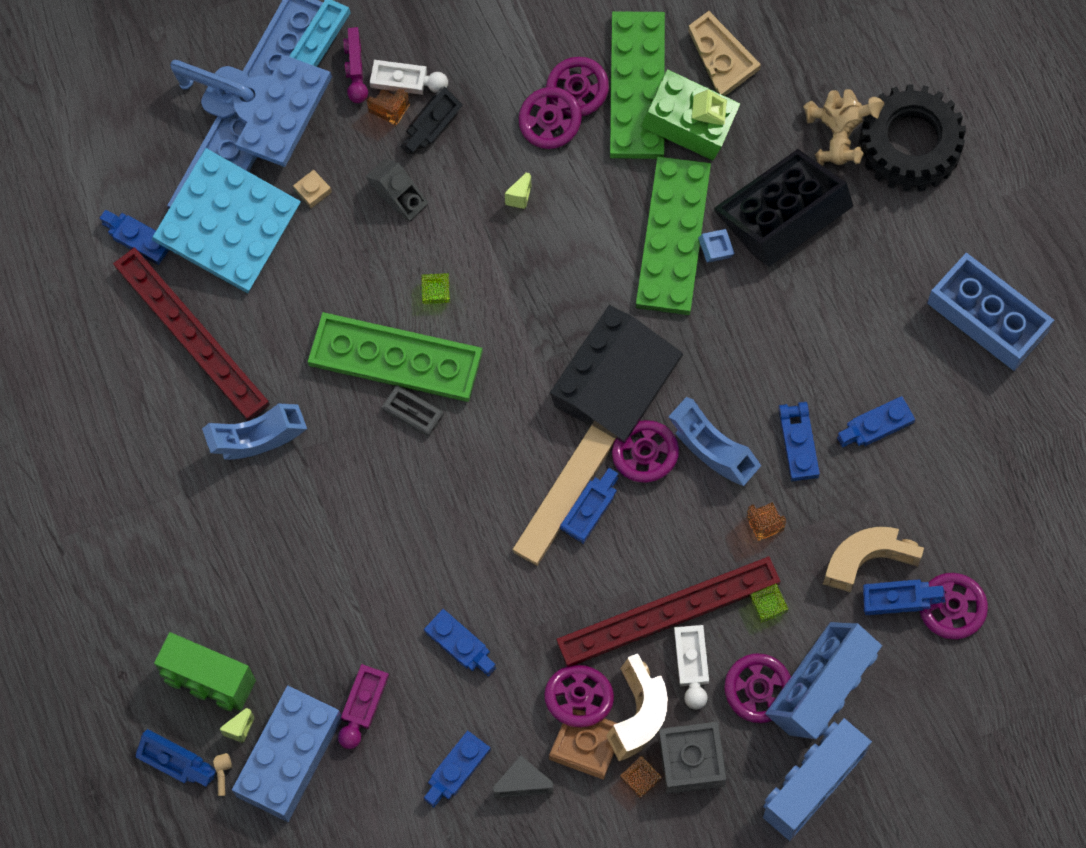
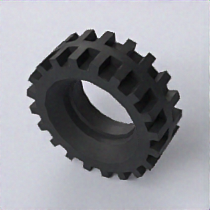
M908 84L905 91L900 92L898 87L891 88L889 96H886L884 93L878 96L884 102V106L878 119L872 115L864 116L859 144H861V150L864 153L863 157L866 158L865 167L868 171L871 169L876 171V180L880 181L883 177L889 180L888 187L894 189L895 184L903 185V192H909L911 186H918V190L921 192L925 191L927 184L931 183L933 187L940 185L943 177L948 179L951 176L953 168H956L964 147L966 126L961 125L963 119L961 112L955 113L953 111L955 103L952 100L947 103L942 101V92L938 91L935 95L928 93V86L923 85L922 91H915L913 84ZM907 116L922 118L935 128L938 136L937 144L927 154L918 156L904 154L896 150L889 141L888 129L892 122Z

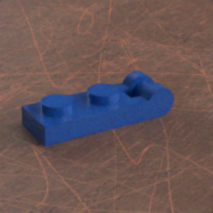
M799 402L798 406L790 407L787 404L779 405V417L791 482L819 478L820 473L807 402ZM799 417L800 423L791 424L790 418Z

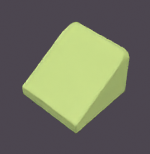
M710 90L696 94L693 99L692 118L697 121L724 125L727 100Z
M525 173L506 191V205L525 209L532 187L530 173Z
M248 708L244 709L220 728L222 735L241 743L245 742L254 721L253 713Z

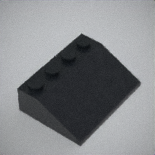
M797 149L717 205L714 210L747 249L770 267L854 207L847 182Z
M608 305L550 391L554 407L626 443L682 358L683 352L633 316Z

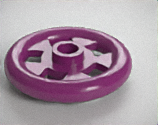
M580 56L565 59L557 64L550 72L546 87H556L558 80H566L564 90L576 98L581 108L582 117L592 114L604 103L609 90L608 76L603 67L590 58ZM581 67V74L570 76L571 68ZM595 74L598 83L591 86L587 77ZM576 85H582L580 91L573 90ZM589 93H592L595 97L586 104L582 99L586 98ZM548 98L550 104L557 106L558 98ZM570 109L562 110L563 115L571 117Z
M545 87L536 90L526 98L520 108L519 127L521 133L528 142L539 148L555 149L564 146L575 137L580 128L582 119L581 108L576 98L564 89ZM547 98H558L557 106L553 104L546 105ZM534 105L540 107L537 117L530 115ZM570 109L571 119L563 120L562 110ZM547 114H554L552 120H545V116ZM536 124L545 130L540 136L532 130ZM562 126L564 133L554 138L551 131Z
M651 420L639 421L626 443L615 439L612 447V459L617 470L624 477L640 483L654 482L665 477L674 468L679 455L678 441L673 432L665 425ZM642 432L644 438H640L634 443L631 436ZM656 434L665 440L660 445L652 440ZM631 449L633 459L624 460L623 451ZM643 450L651 451L649 455H641ZM660 453L667 455L662 464L655 462ZM637 464L649 465L648 471L636 470Z
M944 573L929 581V587L943 586L945 590V603L930 604V609L919 611L923 622L933 633L947 639H963L973 635L982 627L987 617L988 603L983 589L976 581L959 573ZM954 584L966 588L965 594L962 595L959 592L952 591ZM956 601L959 608L952 609L949 606V602ZM967 601L976 602V613L967 612ZM937 608L945 617L939 622L932 615V611ZM964 618L965 626L954 628L952 620Z
M760 653L746 655L737 660L727 673L725 679L727 702L738 716L749 722H770L772 720L765 714L767 710L756 711L755 703L766 701L769 709L776 699L772 697L773 685L781 686L783 689L791 676L787 668L772 656ZM763 666L774 671L771 679L764 674H760ZM748 668L753 675L744 682L739 675ZM756 683L760 684L763 688L761 694H757L754 691L753 687ZM744 689L745 695L749 699L745 703H741L737 696V691Z
M572 665L558 670L551 676L545 687L544 699L549 712L561 723L572 727H589L601 722L609 714L614 702V693L609 680L601 672L589 666ZM568 678H572L575 681L568 687H565L562 683ZM586 678L596 683L594 688H591L588 684L583 683L586 680ZM575 693H582L584 696L579 697ZM565 695L567 704L559 705L556 696ZM594 696L602 698L599 707L592 705ZM573 708L578 710L585 709L586 715H573Z

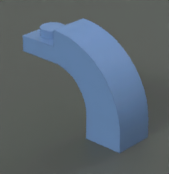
M686 397L668 417L677 428L675 434L687 448L723 477L744 486L761 467V464L751 450L744 445L730 440L719 432L709 422L693 399Z
M278 403L268 412L253 420L238 424L208 423L202 430L210 453L223 454L224 460L258 455L277 448L307 430L299 405Z

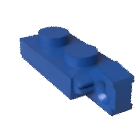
M105 210L99 218L102 221V225L110 229L108 234L113 237L114 241L130 250L135 247L144 258L157 265L161 263L169 249L152 240L156 230L129 215L126 216L121 213L118 217Z
M901 396L853 418L847 423L848 428L838 433L837 439L842 448L854 442H857L858 446L863 444L867 446L913 424L915 418Z
M608 468L601 480L596 477L593 481L590 480L561 523L560 530L584 544L614 499L617 490L613 486L619 478L618 473Z
M920 579L863 585L865 615L923 611L924 609H930V604L945 603V590L943 586L929 587V582H921Z
M442 609L424 628V632L466 669L469 668L473 671L478 667L488 677L496 669V664L487 657L490 651L486 648V645L446 610Z
M149 729L142 733L136 752V758L183 783L187 781L195 783L196 781L206 787L216 774L215 768L203 762L201 757H197L198 755Z
M467 730L431 775L428 784L432 787L425 795V801L435 808L443 796L447 799H450L452 795L455 796L489 754L491 748Z

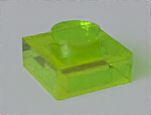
M449 273L421 274L423 304L450 303Z
M777 584L750 594V599L761 623L785 614L789 610Z

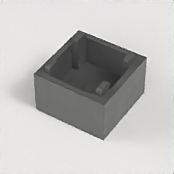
M718 722L659 729L658 740L666 794L725 787L726 773Z

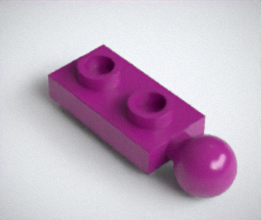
M354 27L348 28V38L343 39L345 55L349 54L350 62H345L346 78H351L352 84L348 87L347 95L352 102L362 103L368 97V88L363 84L359 29Z
M361 664L341 716L342 721L349 723L338 734V741L342 747L346 749L357 747L361 742L359 728L362 727L369 730L387 684L389 673Z

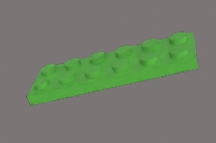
M612 11L610 158L657 159V157H664V137L640 126L664 76L665 12Z
M657 157L636 308L690 315L700 247L698 237L702 233L711 163Z
M322 312L308 359V365L469 402L483 349L481 347Z

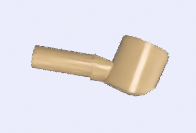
M227 753L216 756L213 761L218 777V796H225L224 770L233 768L230 756Z

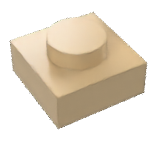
M315 170L293 185L294 191L310 208L332 193L330 186Z

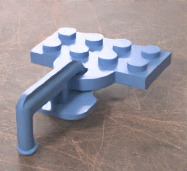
M282 55L271 77L259 75L249 78L246 72L230 66L222 67L214 74L179 60H172L170 63L171 70L182 89H189L194 81L208 86L201 100L202 107L207 113L220 118H228L237 114L240 120L246 124L235 144L238 150L286 167L332 78L331 72L286 55Z

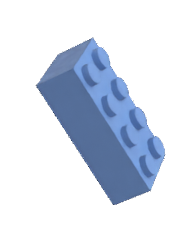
M965 253L931 290L927 303L1013 371L1019 367L1049 333L1054 319L968 253Z
M830 622L765 714L789 736L817 739L828 729V722L833 715L843 708L845 698L849 692L859 685L861 675L866 668L876 661L877 653L882 645L858 623Z
M287 685L232 788L235 796L289 822L342 721L340 711Z
M845 718L839 724L833 722L828 727L820 741L822 744L820 746L814 744L804 755L805 759L802 761L803 765L801 768L795 765L784 778L785 781L782 784L784 787L781 790L776 787L765 800L763 818L789 841L792 840L861 761L869 749L872 741Z

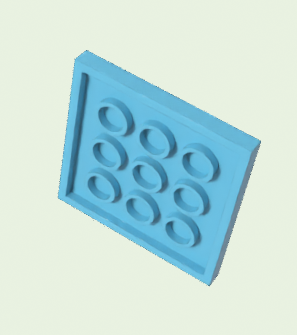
M205 148L153 235L152 240L240 290L249 293L301 201Z

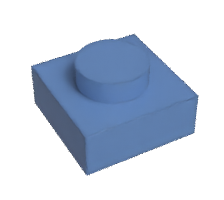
M726 229L704 233L698 237L707 263L731 258L735 254Z

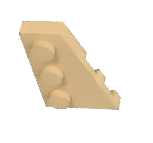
M710 11L689 25L688 31L717 93L726 96L760 70L761 64Z

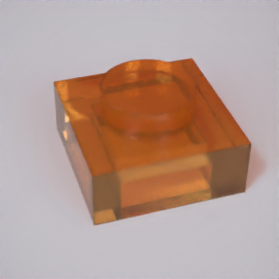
M641 756L620 775V779L641 799L662 779V776Z

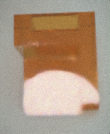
M398 88L394 95L381 90L376 99L370 96L367 100L370 113L394 125L398 124L410 105L408 92Z
M773 502L758 509L755 508L754 504L748 506L746 517L758 541L784 531L786 519L784 515L779 516Z

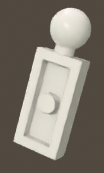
M374 60L370 88L423 95L424 86H428L432 92L436 93L443 86L447 88L448 79L442 72H434L426 76V66Z
M703 625L674 627L680 686H689L684 696L685 703L689 708L698 710L706 705L708 699L706 691L700 686L709 684Z

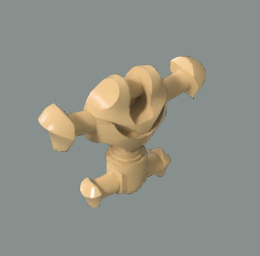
M851 89L844 91L843 98L840 97L838 91L833 90L829 92L823 108H818L813 101H809L803 106L807 123H813L816 118L822 119L821 122L829 126L834 133L833 138L830 140V151L820 149L815 154L819 164L823 166L824 162H831L835 165H843L848 161L860 164L864 153L860 146L850 150L851 141L849 136L854 128L863 122L864 116L872 115L878 119L884 106V102L880 98L872 97L869 99V104L862 106Z

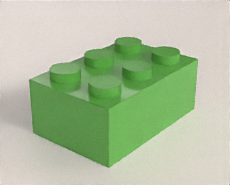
M667 69L640 127L713 161L724 143L740 103L710 90L727 100L725 124L718 125L697 121L692 118L694 96L710 89Z
M169 632L154 662L160 672L159 675L165 678L164 683L176 689H180L181 686L191 690V695L201 700H206L207 697L216 700L218 707L230 712L233 708L242 711L256 682L248 665Z

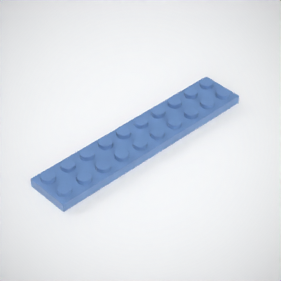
M282 0L243 70L249 78L259 75L272 76L282 55L290 56L323 2L318 0ZM237 114L228 118L217 117L169 201L168 209H170L205 148L242 169L250 171L257 156L238 150L235 145L246 125Z

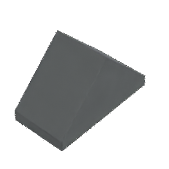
M521 755L493 787L495 799L553 794V782Z

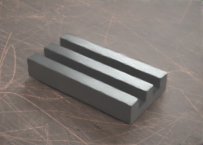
M396 385L382 406L384 412L427 437H430L432 430L436 428L438 421L444 416L443 411ZM397 395L434 415L431 419L396 398ZM391 404H394L395 406L401 408L402 410L413 415L414 417L418 418L419 420L425 422L428 425L425 426L421 424L420 422L409 417L408 415L404 414L398 409L392 407Z

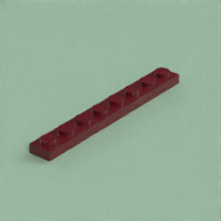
M135 247L113 263L116 270L247 421L252 420L270 406L265 396Z
M768 556L557 638L556 642L566 666L576 665L780 585L781 581Z

